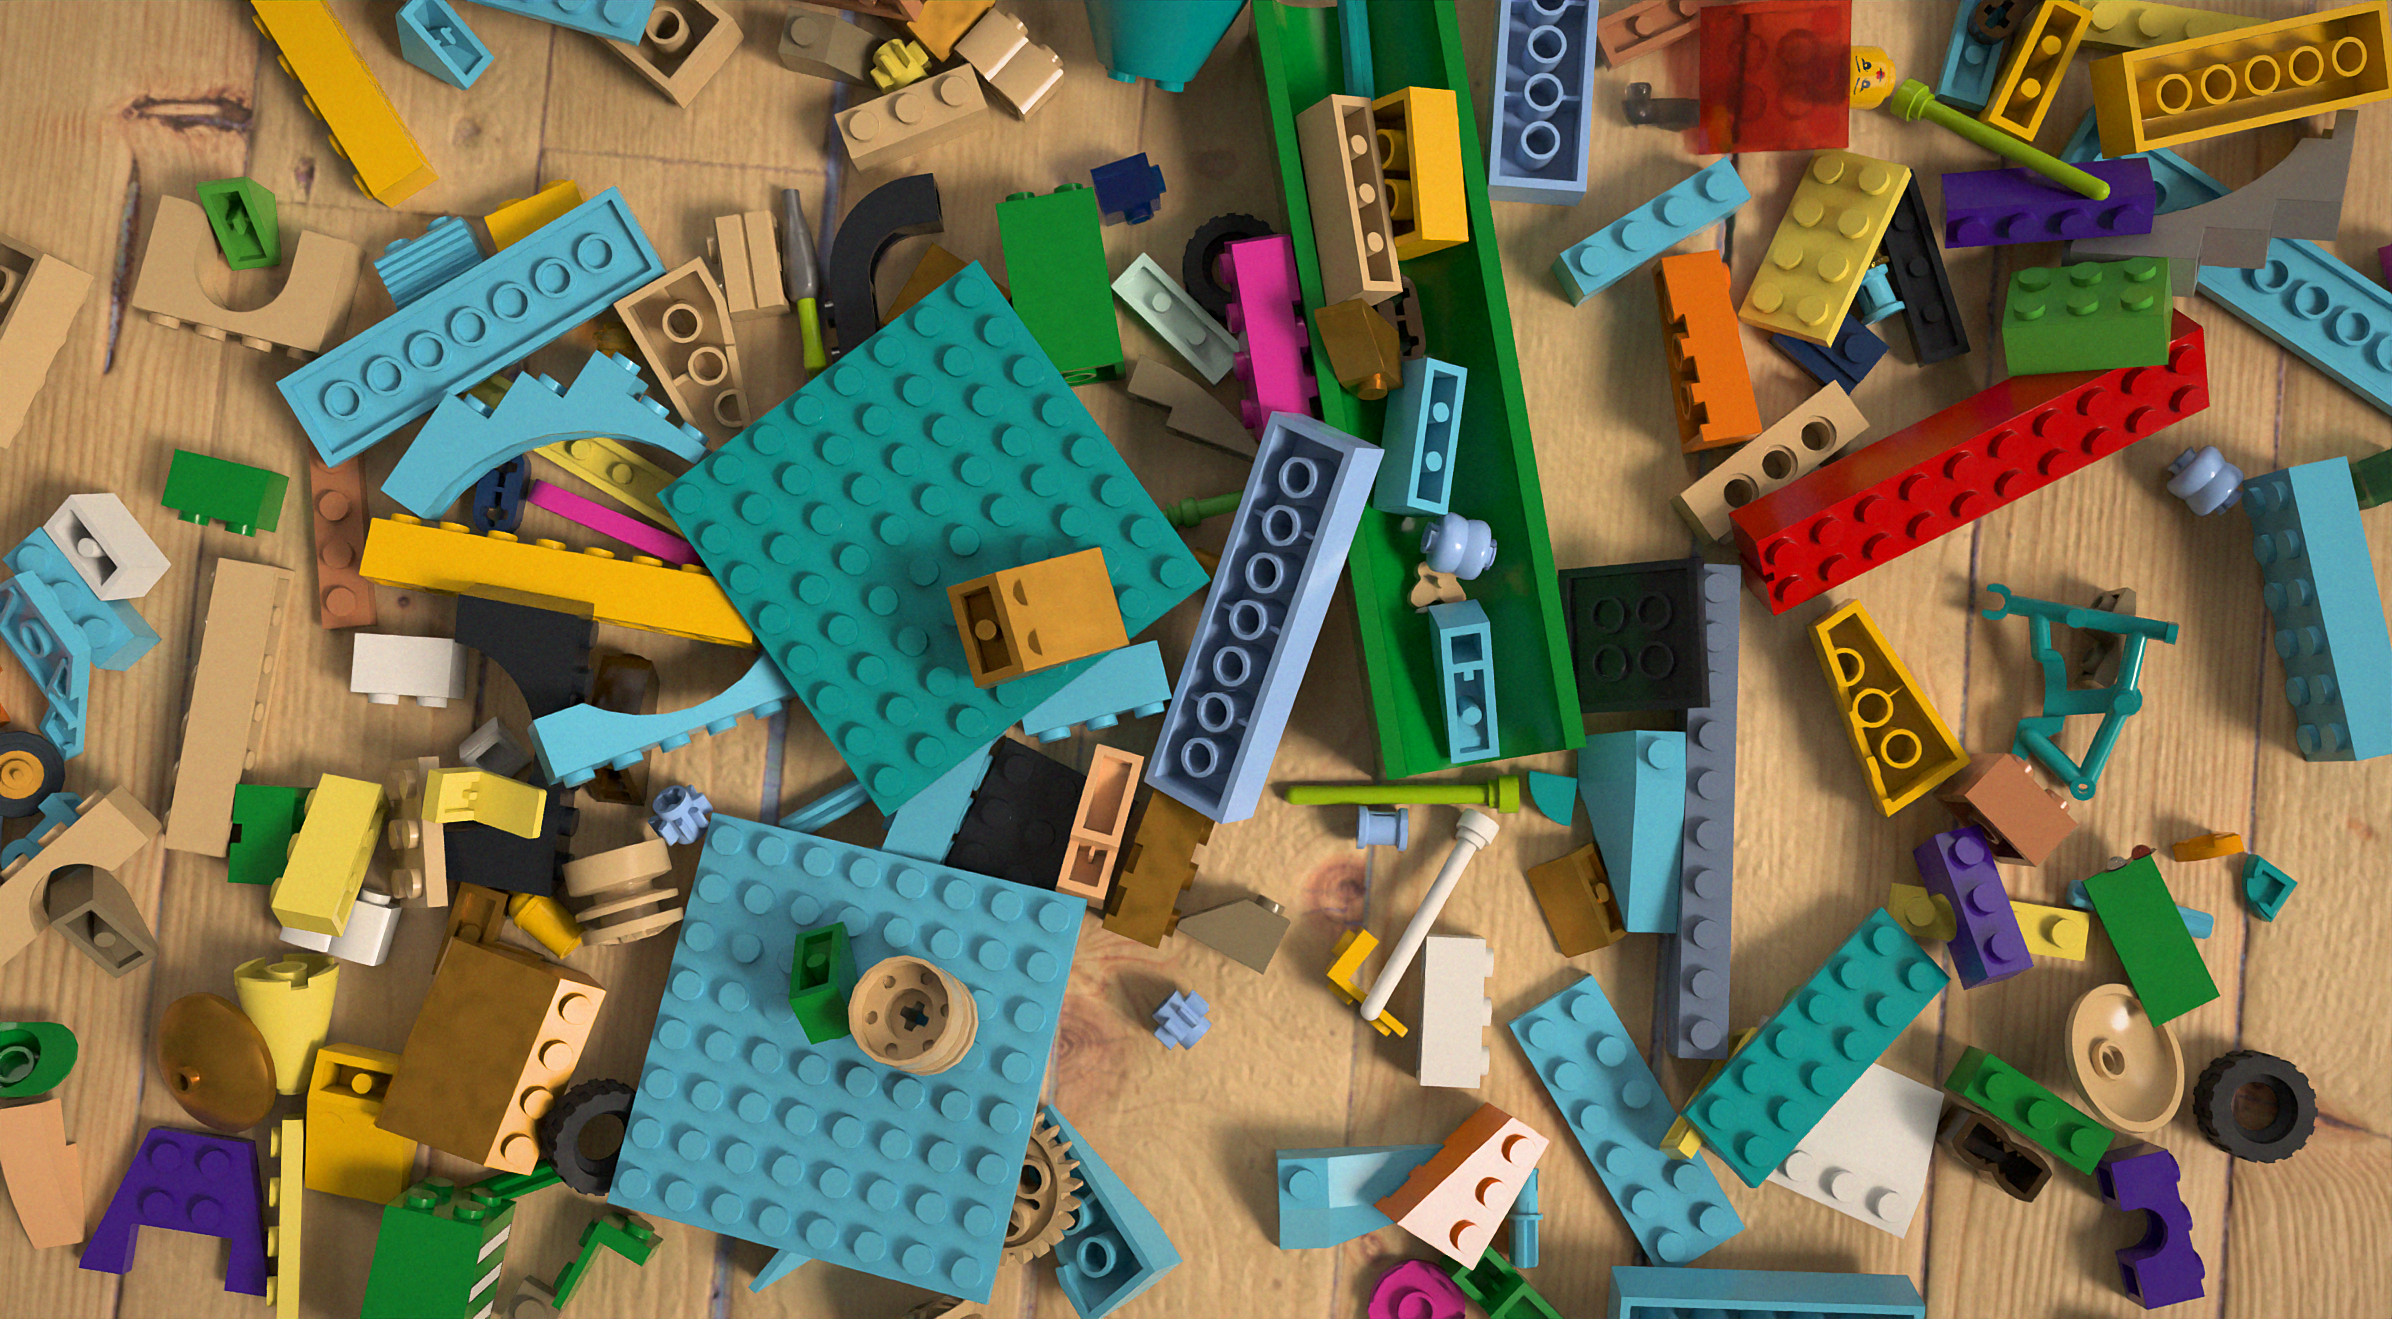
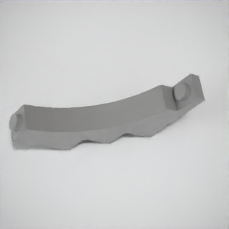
M2337 110L2334 129H2323L2321 139L2302 138L2293 151L2276 167L2239 190L2198 206L2153 216L2152 229L2149 234L2064 240L2061 267L2075 266L2082 262L2107 263L2128 261L2141 256L2150 258L2169 257L2172 296L2193 298L2201 265L2265 269L2271 238L2336 241L2359 110Z

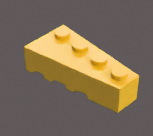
M1847 598L1806 625L1876 812L1886 817L1891 816L1972 762L1858 599Z

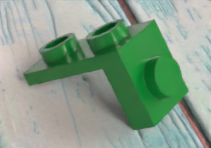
M613 1210L600 1221L593 1218L578 1241V1245L584 1249L576 1263L574 1264L569 1261L553 1284V1288L559 1292L551 1306L560 1311L573 1300L604 1245L642 1267L654 1257L664 1239L653 1233L655 1228L649 1222L637 1216L630 1215L627 1218Z

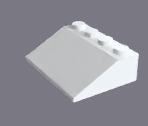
M1762 1015L1757 1029H1760L1770 1017ZM1873 1063L1766 1179L1904 1239L1923 1193L1944 1093ZM1708 1145L1706 1149L1718 1158H1720L1718 1154Z

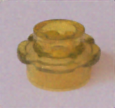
M606 322L603 324L602 330L593 332L592 339L597 342L596 349L611 359L616 351L627 359H632L636 356L637 343L625 323Z

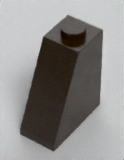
M630 653L622 654L620 657L603 655L591 706L610 712L631 715L656 714L660 681L652 660H647L642 656ZM652 749L642 752L644 760L630 767L615 771L613 765L609 764L593 770L596 777L587 783L596 802L644 807Z

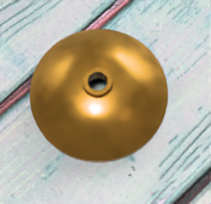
M208 992L187 994L167 1007L159 1022L156 1037V1055L164 1082L178 1104L200 1123L223 1132H243L262 1122L273 1107L276 1097L277 1079L274 1062L267 1043L251 1019L229 1000Z

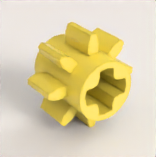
M897 38L886 42L875 52L873 62L877 67L871 70L870 74L883 94L887 95L930 78L926 71L932 68V65L928 60L929 57L916 40L906 46L901 39Z

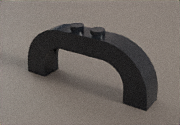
M933 173L900 178L878 187L857 203L842 223L836 235L830 257L829 273L832 299L825 300L828 326L830 329L836 328L839 346L831 348L833 364L881 330L875 279L879 263L886 252L898 242L909 237L945 232L939 188Z

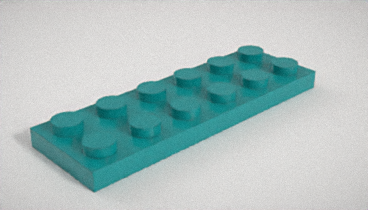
M1883 907L1875 908L1679 1114L1749 1188H1758L1951 978Z

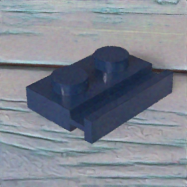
M1848 311L1831 348L1776 332L1767 340L1818 385L1824 387L1833 380H1836L1848 396L1890 348Z

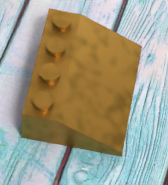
M451 936L373 1124L377 1128L483 1166L531 1176L541 1152V1146H543L541 1131L542 1128H545V1117L549 1110L552 1111L556 1105L555 1101L561 1095L564 1096L606 990L587 973Z

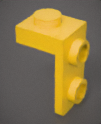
M1362 926L1355 933L1347 929L1330 949V952L1335 957L1324 969L1326 975L1332 979L1326 987L1348 1005L1354 999L1358 1000L1361 1004L1365 1001L1368 994L1349 978L1379 943ZM1383 1008L1378 1018L1372 1021L1367 1020L1386 1037L1392 1030L1401 1037L1408 1031L1407 1027L1385 1008Z

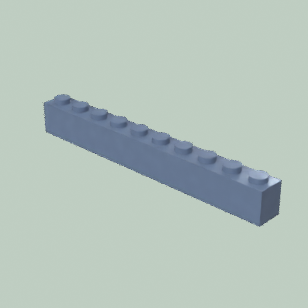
M1704 564L1710 708L1675 709V732H1685L1686 787L1676 934H1669L1666 1051L1677 1058L1728 1060L1741 565Z

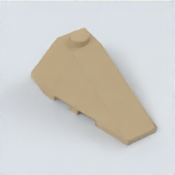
M700 256L668 270V273L613 303L683 420L710 438L705 445L706 448L715 452L753 424L726 299Z

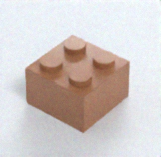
M1971 754L1969 758L1972 762L1948 777L1932 795L1965 828L1980 824L1991 854L2000 863L2037 867L2078 826L2067 814L2070 810L2069 805L2050 789L2044 791L2031 778L2034 775L2033 769L2016 754Z

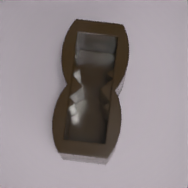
M1951 1105L1937 1125L1935 1140L1947 1153L1973 1166L1977 1174L1985 1182L2018 1200L2032 1203L2053 1175L2051 1169L2041 1156L2033 1150L2011 1141L2005 1130L1986 1116L1962 1106Z

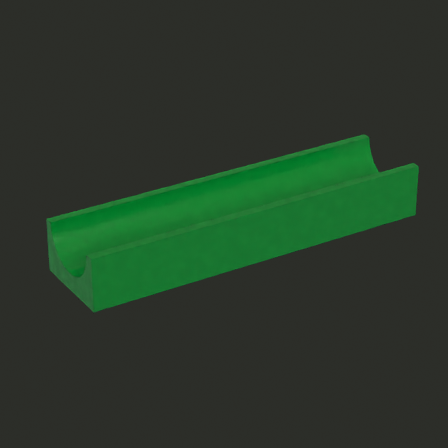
M1250 0L1248 36L1282 232L1283 234L1290 235L1300 289L1301 304L1295 306L1296 313L1302 316L1307 329L1309 346L1307 354H1304L1305 364H1308L1311 375L1315 376L1318 396L1314 397V402L1312 403L1314 417L1318 421L1322 420L1327 425L1381 448L1389 391H1387V395L1383 398L1363 400L1355 397L1338 382L1315 320L1314 310L1326 307L1295 117L1331 94L1346 96L1338 7L1302 8L1284 5L1276 0ZM1366 0L1375 100L1409 86L1453 90L1456 92L1469 241L1405 261H1398L1400 273L1412 280L1418 293L1426 338V348L1419 359L1428 357L1467 368L1448 512L1456 513L1466 520L1474 519L1486 522L1491 529V539L1497 541L1496 555L1489 570L1482 569L1481 573L1473 580H1463L1456 577V581L1462 587L1466 600L1477 599L1490 621L1500 756L1451 764L1449 760L1432 656L1428 606L1441 605L1438 600H1434L1429 605L1419 609L1411 608L1407 603V594L1417 580L1413 569L1416 564L1426 561V553H1421L1420 551L1424 529L1429 522L1435 524L1439 516L1410 518L1372 509L1377 479L1376 473L1341 573L1377 780L1386 781L1462 766L1587 747L1454 0ZM1397 294L1386 300H1391L1395 309V306L1403 298L1401 294ZM1399 333L1400 349L1404 356V352L1411 348V344L1409 341H1402Z

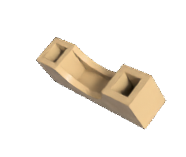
M121 784L106 796L99 789L96 790L74 809L81 816L80 819L69 828L60 821L37 841L43 848L38 855L31 860L23 853L0 873V876L6 880L0 886V968L50 925L46 886L49 876L54 869L70 864H90L113 872L163 828V824Z

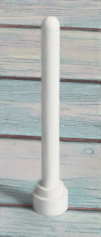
M1466 808L1456 824V828L1459 831L1455 836L1458 842L1363 1002L1360 1012L1364 1019L1372 1021L1378 1018L1475 851H1481L1484 845L1489 846L1493 841L1499 826L1486 815Z

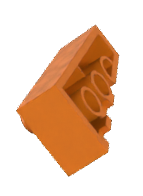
M1719 249L1661 258L1651 270L1682 456L1740 447L1763 433L1739 336L1738 319L1733 310L1729 294L1731 279L1728 265L1726 262L1722 263Z

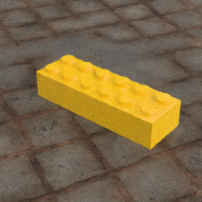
M2387 0L2370 1L2130 51L2088 62L2102 159L2145 152L2392 98V40Z

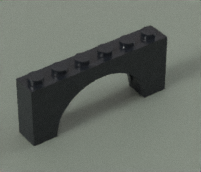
M476 583L458 595L455 643L474 648L496 661L519 687L527 702L533 721L585 702V697L587 698L590 695L594 682L593 668H588L589 653L596 645L599 623L597 620H593L594 603ZM535 751L533 767L527 784L545 789L547 793L540 836L528 839L474 820L448 822L443 826L446 879L550 898L566 882L562 865L575 861V855L569 853L570 839L575 835L579 824L580 811L579 808H574L575 791L580 789L581 784L566 788L562 781L549 786Z

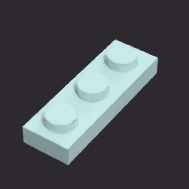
M1144 252L1111 285V291L1214 389L1234 369L1232 354L1239 352L1238 341Z

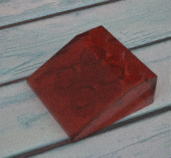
M1768 0L1700 7L1698 155L1847 150L1849 148L1852 0Z

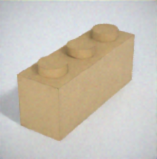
M971 63L834 115L850 157L860 175L993 124Z

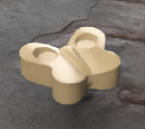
M1426 561L1416 564L1413 571L1417 580L1407 594V603L1411 608H1423L1434 600H1438L1441 604L1466 601V595L1456 581L1457 576L1452 573L1434 572L1429 569Z

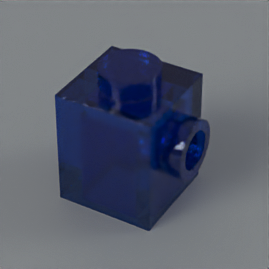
M1145 152L1090 170L1092 184L1107 227L1124 221L1129 226L1141 224L1152 219L1155 216V211L1161 210L1159 194L1167 192L1159 165L1150 166Z

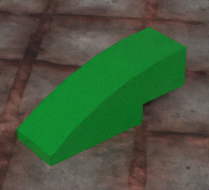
M1490 1243L1473 1270L1447 1254L1438 1261L1450 1278L1475 1300L1491 1319H1565Z

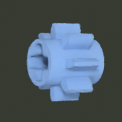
M690 784L686 788L680 785H673L665 788L655 797L652 806L657 815L651 817L648 823L659 837H663L670 846L676 841L684 845L691 844L699 840L706 833L709 822L704 815L710 813L713 807L703 792L698 793L693 785Z
M1175 989L1158 1005L1151 1015L1159 1023L1154 1028L1155 1032L1153 1035L1169 1050L1177 1042L1186 1050L1190 1049L1207 1032L1212 1024L1204 1016L1209 1011L1208 1007L1210 1005L1194 990H1191L1184 997Z

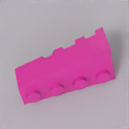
M1283 233L1224 242L1226 254L1219 255L1221 279L1223 284H1230L1233 302L1226 304L1225 307L1228 329L1230 333L1237 332L1239 352L1232 354L1234 374L1237 382L1244 381L1246 400L1239 401L1240 418L1245 429H1250L1251 435L1260 442L1262 441L1272 411L1300 413L1312 418L1310 403H1313L1314 397L1318 396L1315 376L1311 375L1308 364H1302L1301 355L1307 354L1309 341L1302 316H1294L1293 306L1301 304V295L1290 235Z

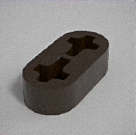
M1981 0L1968 17L1967 27L1969 34L1982 45L1991 46L1998 44L2015 30L2041 0ZM2000 6L2006 13L1998 20L1997 25L1990 29L1986 26L1985 22L1988 16Z
M1400 273L1403 292L1399 294L1402 295L1403 300L1395 306V309L1391 300H1384L1371 307L1400 333L1402 341L1410 342L1411 348L1404 352V356L1400 349L1401 362L1419 359L1423 355L1426 348V338L1415 284L1409 277Z

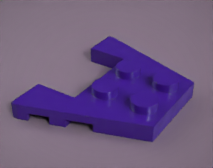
M161 1125L150 1128L84 1252L79 1268L121 1275L131 1271L139 1225L232 1239L224 1291L267 1297V1277L275 1276V1274H270L267 1253L269 1232L264 1231L260 1204L264 1202L255 1140Z

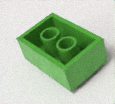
M2141 256L2128 261L2107 263L2082 262L2075 266L2055 268L2030 267L2023 271L2011 272L2002 323L2008 375L2022 376L2168 365L2173 313L2169 257L2150 258Z

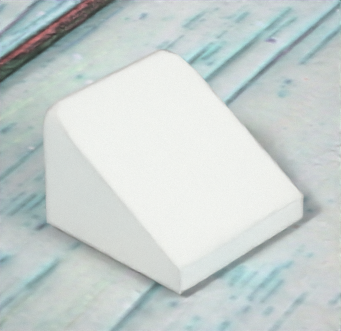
M496 716L459 746L460 759L468 767H477L511 778L532 761L529 754Z

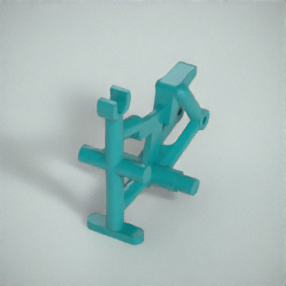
M1988 584L1987 591L2000 593L2005 599V604L2000 610L1983 609L1982 616L1990 620L2003 619L2007 614L2028 617L2031 655L2035 661L2042 662L2045 674L2046 688L2042 716L2022 717L2019 720L2012 753L2026 761L2032 752L2070 788L2074 798L2081 801L2089 800L2095 795L2098 779L2127 717L2135 715L2143 704V696L2137 686L2147 640L2152 639L2175 645L2179 624L2177 622H2164L2085 608L2082 605H2068L2011 595L2012 591L2004 584ZM2050 621L2068 624L2073 628L2085 627L2127 635L2117 682L2110 688L2067 690V674L2064 659L2057 650L2051 648ZM2105 713L2080 768L2048 738L2063 730L2066 715ZM2085 784L2088 787L2083 789L2080 788L2079 785Z

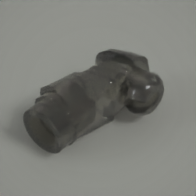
M1648 82L1630 83L1626 87L1627 100L1621 101L1622 111L1627 122L1636 130L1639 124L1650 125L1651 127L1656 126L1662 130L1680 133L1681 130H1688V128H1699V98L1651 99L1652 87Z

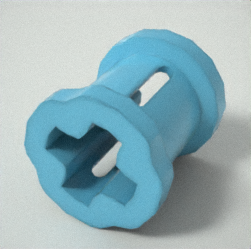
M1886 264L1867 270L1855 294L1864 314V317L1861 319L1864 326L1877 323L1905 309L1903 301L1896 300L1885 274L1888 272Z

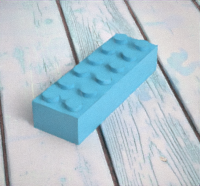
M2347 456L2294 466L2243 480L2242 506L2245 513L2251 518L2255 536L2252 544L2253 553L2256 560L2262 566L2266 583L2263 590L2264 600L2269 610L2273 613L2277 630L2274 637L2275 648L2279 656L2284 660L2288 678L2285 684L2286 695L2295 708L2299 725L2296 731V738L2300 749L2306 755L2307 762L2360 761L2392 754V648Z
M1611 1266L1607 1319H1924L1926 1306L1908 1275Z

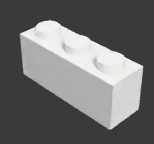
M1427 933L1422 941L1416 1080L1421 1086L1480 1088V1075H1488L1489 1047L1482 1046V1026H1490L1492 1004L1491 997H1484V977H1492L1494 953L1493 948H1486V939L1481 936Z

